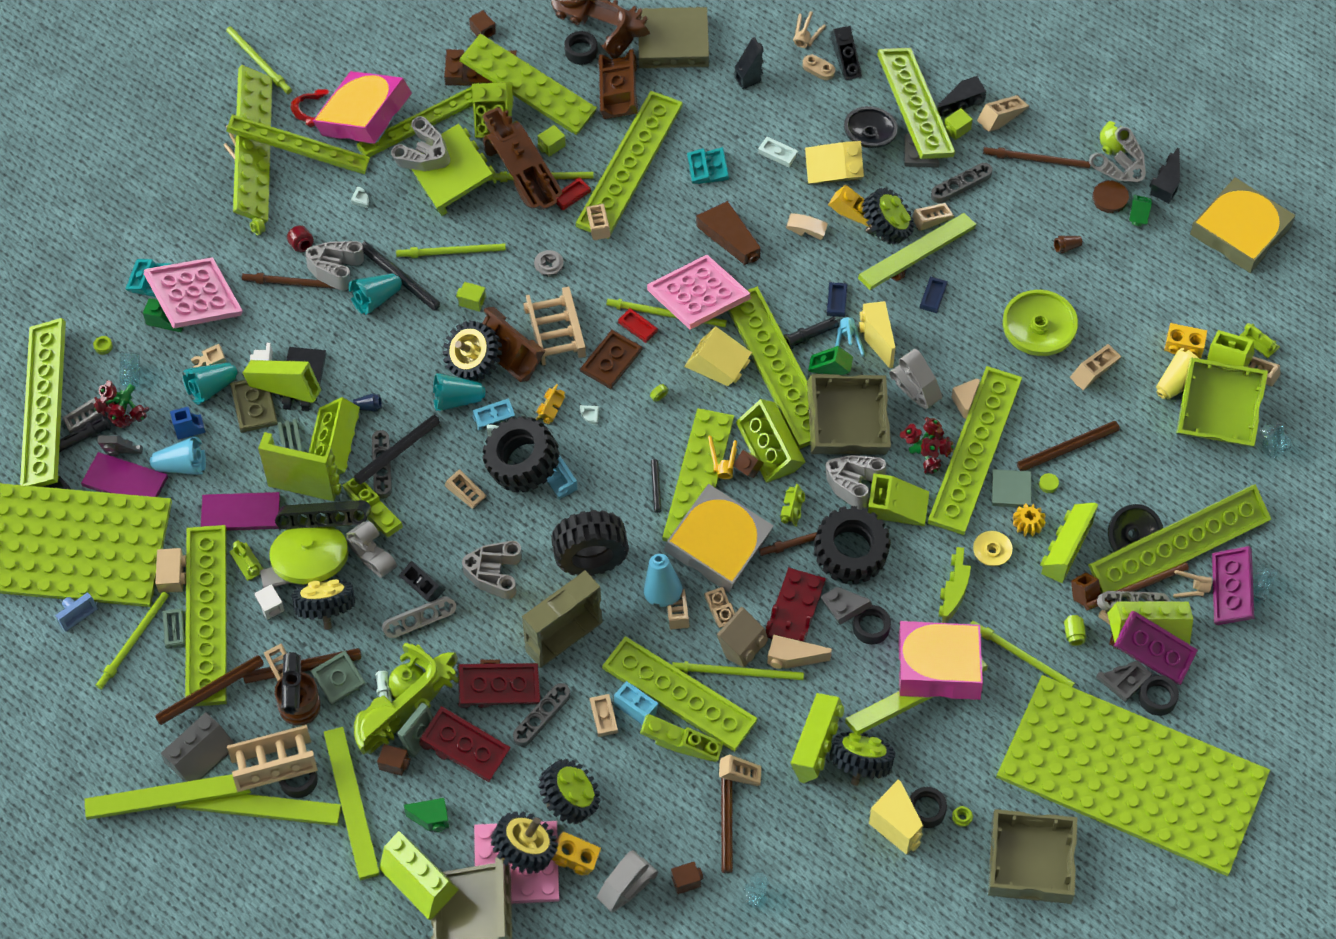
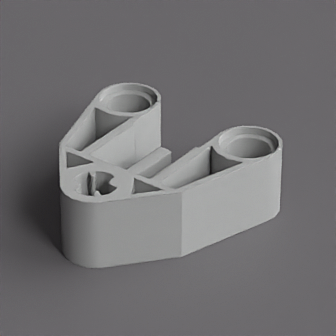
M416 117L412 121V128L417 137L423 141L417 142L416 150L401 144L394 146L391 154L396 164L402 168L421 171L446 167L450 162V157L441 134L426 118Z
M1124 126L1119 127L1115 131V138L1135 161L1133 162L1120 151L1114 159L1125 169L1124 172L1098 152L1090 156L1089 163L1094 169L1118 181H1142L1146 175L1144 153L1132 131ZM1122 130H1127L1128 137L1125 140L1119 138V133ZM1098 156L1102 157V164L1095 166L1093 163L1094 159ZM1138 168H1139V169H1140V171H1139L1140 176H1139V177L1135 176V178H1134V177H1133V175H1134L1133 170H1134V169L1138 170Z
M358 241L326 242L310 247L305 252L307 267L317 280L338 290H347L351 281L349 268L341 264L357 266L364 262L363 246Z
M913 349L900 358L899 365L889 371L890 378L896 381V384L912 401L924 409H928L942 399L937 380L924 357L917 349Z
M850 455L826 462V477L833 492L848 504L857 506V509L860 510L862 507L867 508L869 506V490L866 485L862 484L861 480L872 482L873 473L887 475L886 462L878 457Z
M370 521L362 522L347 533V543L361 561L377 576L382 578L397 567V563L388 552L377 547L373 542L379 536L376 527Z
M516 541L484 545L462 559L463 573L478 589L503 599H511L517 593L516 582L512 576L500 574L501 565L518 564L522 559L521 546ZM505 586H511L509 589H504Z
M632 850L625 855L607 878L597 895V899L613 913L627 904L650 883L649 880L657 876L658 871L644 857H641L635 850Z

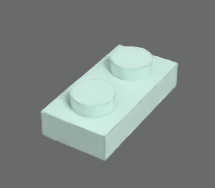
M766 137L758 148L759 154L787 167L791 166L798 155L797 150L769 137Z

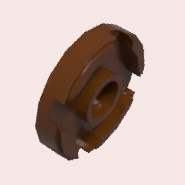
M1112 180L1103 181L1094 188L1092 199L1095 202L1094 205L1099 210L1106 213H1114V211H1122L1127 206L1129 193L1126 187L1119 182Z

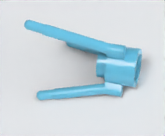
M850 317L841 319L840 327L837 328L838 334L835 347L840 345L842 334L848 337L850 346L852 345V336L855 335L861 355L864 357V349L858 334V327H855L854 319Z

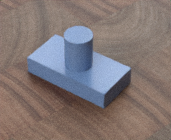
M86 593L76 601L71 597L65 598L62 602V606L65 609L55 616L66 632L96 611L98 607L92 596Z

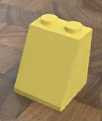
M715 326L701 339L684 367L729 386L732 382L736 383L742 375L740 371L749 364L750 360L748 358L752 352Z
M897 780L872 806L869 824L907 855L911 850L914 852L920 846L923 824L901 781Z

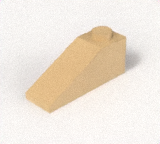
M1017 95L987 103L977 121L989 132L1000 129L1025 111L1029 105Z
M1107 344L1082 362L1070 378L1078 387L1084 390L1122 356Z
M773 635L767 664L777 669H787L826 662L831 659L832 649Z

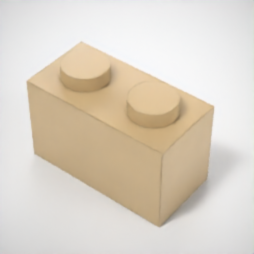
M181 548L157 549L156 586L159 593L183 592V584H186V573L184 572L186 555H183Z

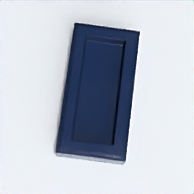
M930 276L919 309L938 313L948 281Z
M829 282L827 316L845 317L848 283Z

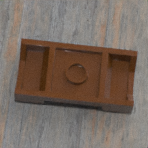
M446 50L445 85L472 86V84L493 83L460 62V57L464 54V50ZM507 50L513 55L517 56V51Z
M630 49L625 57L615 59L599 55L600 112L603 119L638 114L635 84L637 61L633 49Z
M486 307L484 309L486 317L482 324L496 332L495 335L500 338L498 342L502 344V347L498 348V350L502 351V355H497V358L501 359L498 364L519 382L529 381L545 350L534 340L526 339L506 322L507 317L495 307Z

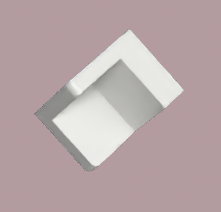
M267 343L266 350H254V354L250 355V360L272 361L273 350L271 343Z
M272 584L255 593V597L262 607L263 614L267 620L284 612L283 603Z

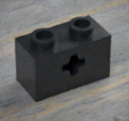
M413 561L398 575L428 602L438 599L446 590Z

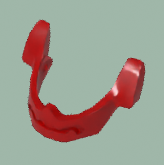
M318 89L315 93L296 97L291 102V111L297 119L305 121L306 125L310 127L316 126L313 122L315 117L304 114L299 109V103L304 99L319 100V98L328 95L330 91Z

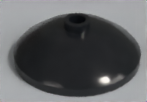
M871 106L854 109L847 115L844 122V130L851 141H861V146L866 148H880L890 144L895 139L898 130L897 122L890 113L881 108Z
M1131 504L1124 506L1110 520L1108 526L1110 546L1115 552L1162 529L1163 524L1155 511L1145 505ZM1130 530L1133 533L1132 537L1128 534Z

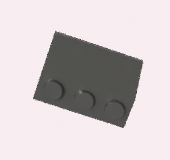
M205 712L161 752L164 763L183 781L200 780L229 754L227 746L235 743L220 724Z

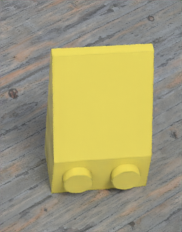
M861 141L805 148L808 184L862 180L864 177Z
M886 302L863 304V310L860 312L859 332L863 333L864 340L889 368H893L895 343Z

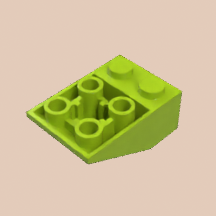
M512 82L472 84L475 138H484L485 135L490 133L483 119L484 113L494 108H500L503 112L507 110L509 112L508 115L512 117Z
M873 473L868 513H876L878 520L925 526L929 491L894 476Z

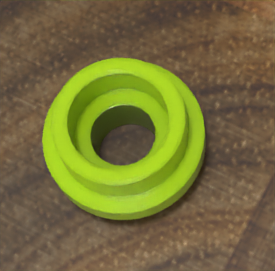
M255 217L250 222V228L257 236L265 232V224L262 218Z
M960 806L953 811L952 820L956 825L965 827L972 822L973 814L969 808ZM959 815H965L966 819H960Z

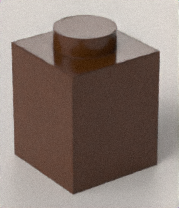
M483 10L469 18L470 30L477 37L479 34L490 38L496 34L495 22Z
M742 450L733 466L745 475L755 478L764 462L751 453Z
M1085 572L1071 580L1073 600L1084 606L1085 603L1097 599V596L1101 595L1098 578Z
M384 744L377 764L379 770L402 776L404 770L409 768L410 758L408 757L407 750Z
M695 861L671 868V878L677 895L701 887V880L704 877L701 868L696 867Z

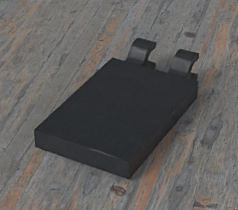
M289 347L286 361L309 362L320 386L327 354L326 350ZM279 394L280 398H282V404H284L283 409L291 410L292 400L295 398ZM301 400V410L309 412L311 403Z

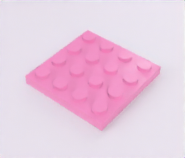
M708 255L647 284V290L689 330L750 299V293Z
M213 257L145 269L144 275L173 328L237 317L242 314L239 303Z
M543 821L540 823L544 824L546 822L548 824L547 830L552 828L554 831L552 836L556 835L557 838V821ZM497 824L474 825L475 866L495 863V858L499 852L494 853L493 851L494 846H491V835ZM551 860L545 870H540L539 873L533 871L532 874H527L526 869L524 873L519 872V867H516L515 870L511 869V904L559 901V872L555 861Z

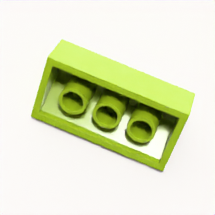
M343 397L319 408L308 452L325 457L328 447H332L338 475L344 473L347 469V461L351 452L352 439L355 435V426L359 418L358 413L360 409L359 406Z
M760 399L736 421L751 454L764 462L760 472L765 482L768 483L790 475L806 463L775 402Z
M1074 504L1071 511L1067 510L1064 521H1066L1064 526H1059L1056 532L1058 537L1056 541H1051L1048 551H1050L1049 555H1044L1040 566L1043 567L1042 575L1060 583L1064 582L1094 523L1099 504Z
M1189 601L1116 602L1107 613L1114 642H1116L1130 612L1135 611L1190 645L1193 616Z
M816 693L791 760V765L801 783L818 778L820 771L824 769L826 754L831 750V741L833 735L837 733L838 721L844 714V706L839 697Z
M400 831L384 846L379 869L431 921L459 889Z

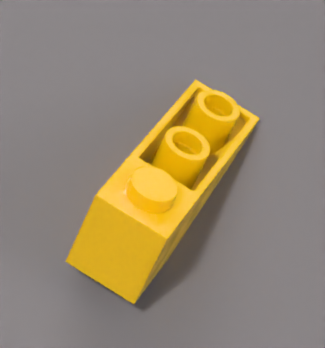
M847 185L836 191L828 206L844 217L870 226L866 223L868 219L864 218L866 213L862 211V208H864L862 206L864 198Z

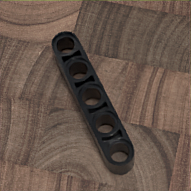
M363 500L285 505L279 510L275 523L281 529L359 525L362 522H366L371 512V506Z

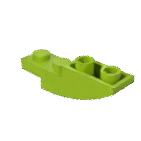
M352 478L342 485L352 501L363 500L370 504L371 512L367 519L376 527L378 532L381 531L388 538L403 528L402 522L380 501L379 496L366 482L359 485Z
M957 547L956 553L951 555V566H954V571H950L949 581H946L945 588H941L940 599L943 600V605L939 606L938 617H942V623H948L954 616L967 590L971 566L963 565L964 548Z
M651 714L645 716L640 734L655 740L656 745L708 761L717 762L723 746L721 741L689 727L686 729L680 728Z

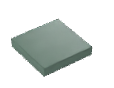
M992 470V506L1023 508L1026 503L1031 507V471Z
M346 650L311 670L331 705L366 685Z
M421 703L397 733L408 754L413 758L422 749L419 743L420 738L433 719L428 706L424 703Z

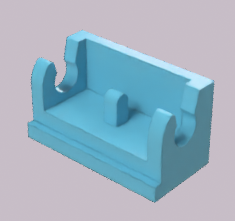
M509 398L473 410V419L477 423L478 430L487 425L515 417Z
M560 456L557 459L559 461L557 468L553 469V475L547 478V482L559 499L578 490L577 480Z
M627 681L614 694V705L642 725L647 714L655 716L657 713L658 703Z

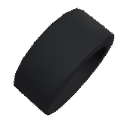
M576 31L571 33L565 40V56L570 62L584 65L596 58L598 53L597 39L591 33ZM577 43H587L591 46V49L585 53H577L571 50V47Z
M872 605V607L854 616L853 631L861 642L870 645L879 644L889 635L891 619L887 611L882 607ZM866 616H876L883 621L884 626L882 631L872 634L862 630L860 622Z
M1161 675L1151 676L1146 679L1139 692L1141 706L1152 715L1162 716L1170 713L1175 708L1179 699L1177 685L1170 678ZM1153 686H1161L1169 691L1171 695L1170 701L1164 705L1155 704L1147 697V691Z
M316 771L309 773L310 778L308 782L300 787L289 786L286 783V779L279 781L281 790L292 798L308 796L317 786L318 777Z
M932 787L916 789L910 795L914 808L918 799L922 797L932 798L939 804V812L934 817H923L918 814L923 824L922 828L938 826L944 820L947 811L946 798L938 789Z

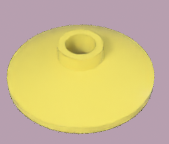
M987 531L975 539L973 551L981 563L988 566H1000L1010 559L1012 544L1004 534L997 531ZM989 550H994L996 553H990Z

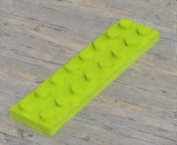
M479 34L460 57V62L493 83L512 82L513 96L575 135H578L597 110V107L482 34Z
M879 49L877 53L920 159L954 157L955 150L912 49Z
M697 408L662 541L667 542L708 484L716 488L719 477L717 476L718 472L713 471L714 464L708 436H712L717 462L720 464V461L725 456L734 415Z
M626 636L602 665V669L624 683L626 681L655 700L659 705L708 736L721 741L724 746L734 752L757 723L758 718Z

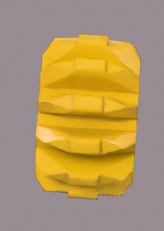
M1025 503L1023 508H1017V511L1013 514V527H1017V533L1024 531V537L1027 533H1030L1032 537L1035 535V532L1040 534L1046 524L1045 513H1041V507L1035 509L1034 504L1029 507Z

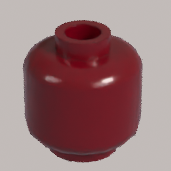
M295 226L287 234L288 243L297 252H305L314 243L312 234L304 226Z

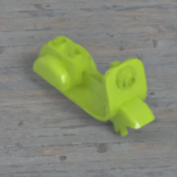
M404 643L402 646L404 654L400 656V661L404 662L406 659H409L410 662L406 665L408 669L413 668L417 664L424 668L426 672L392 703L386 696L382 695L375 698L365 711L363 710L356 715L354 737L363 755L367 752L372 754L382 744L389 745L388 739L390 738L394 741V734L403 727L421 703L430 708V702L444 685L453 688V684L450 681L454 680L455 683H458V678L455 676L456 672L453 669L458 661L455 652L443 653L432 659L420 645L417 644L415 646L414 644Z

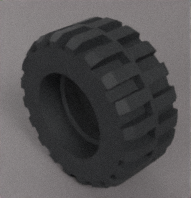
M519 416L518 419L514 417L508 419L509 421L506 423L503 421L497 429L494 428L491 431L492 435L488 436L485 441L487 445L483 447L484 455L482 458L487 471L502 488L512 492H519V490L528 492L529 489L532 488L534 490L538 488L539 484L546 483L548 481L547 478L553 475V469L557 468L559 463L557 459L560 457V452L555 438L541 421L532 417ZM525 444H535L532 454L525 461L515 465H508L509 457L514 450Z
M844 506L839 508V512L833 510L830 512L829 517H824L821 525L818 527L814 541V556L817 557L818 565H823L822 571L825 574L830 573L832 575L831 578L835 581L839 578L842 580L841 583L845 584L848 581H852V584H859L860 580L866 582L870 580L871 576L875 577L885 565L891 545L889 530L887 528L884 529L885 523L882 519H877L878 515L872 512L870 514L867 512L868 509L864 507L860 510L857 509V506H851L850 509ZM845 532L857 533L866 539L870 546V551L863 557H847L838 551L834 544V539L839 534Z
M591 510L590 512L582 511L576 515L572 514L569 518L561 520L551 535L556 564L562 571L568 572L570 575H579L585 570L590 576H595L598 573L603 574L608 570L611 571L615 569V566L622 564L629 552L623 521L615 514L603 510L600 512L596 510Z

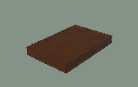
M611 330L582 365L580 372L612 389L643 350L642 346Z

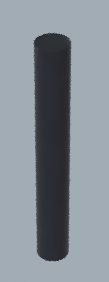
M657 459L651 460L654 512L658 513L662 511L659 463Z

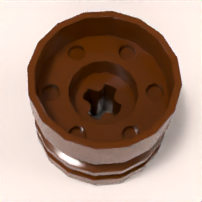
M302 672L300 675L299 712L286 714L281 711L282 678L278 680L275 686V698L281 718L292 725L310 723L320 712L321 703L317 685L311 676Z

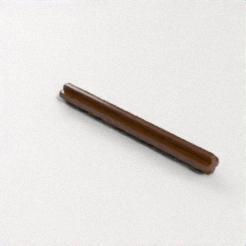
M1112 421L1022 459L1017 462V467L1019 471H1026L1119 431V424L1117 421Z
M359 648L346 650L352 661L361 659ZM341 652L301 660V672L313 670ZM271 667L256 669L243 677L246 684L276 678Z
M259 655L251 658L155 715L157 722L163 725L264 665L262 658Z
M721 778L722 873H732V780Z

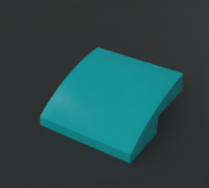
M723 147L707 152L702 148L687 153L693 184L720 182L730 179Z
M136 259L125 289L132 293L156 297L144 275L145 269L172 265V263H155L153 259Z

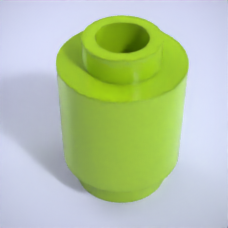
M1078 615L1068 616L1064 621L1067 641H1069L1071 646L1084 644L1086 639L1084 619Z

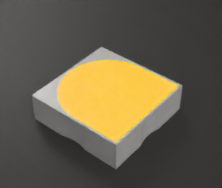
M708 484L667 540L664 551L683 564L696 569L706 579L720 588L723 587L725 591L730 592L743 574L748 562L757 554L769 537L773 525Z

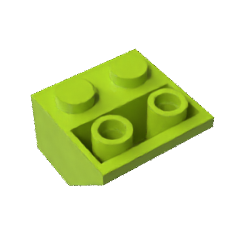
M1218 330L1210 345L1207 360L1220 362L1224 365L1248 367L1255 353L1254 340Z

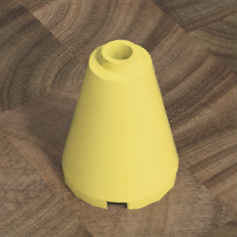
M1184 348L1179 349L1158 382L1156 392L1162 399H1171L1184 391L1189 359L1191 357L1198 358L1191 351L1184 352Z

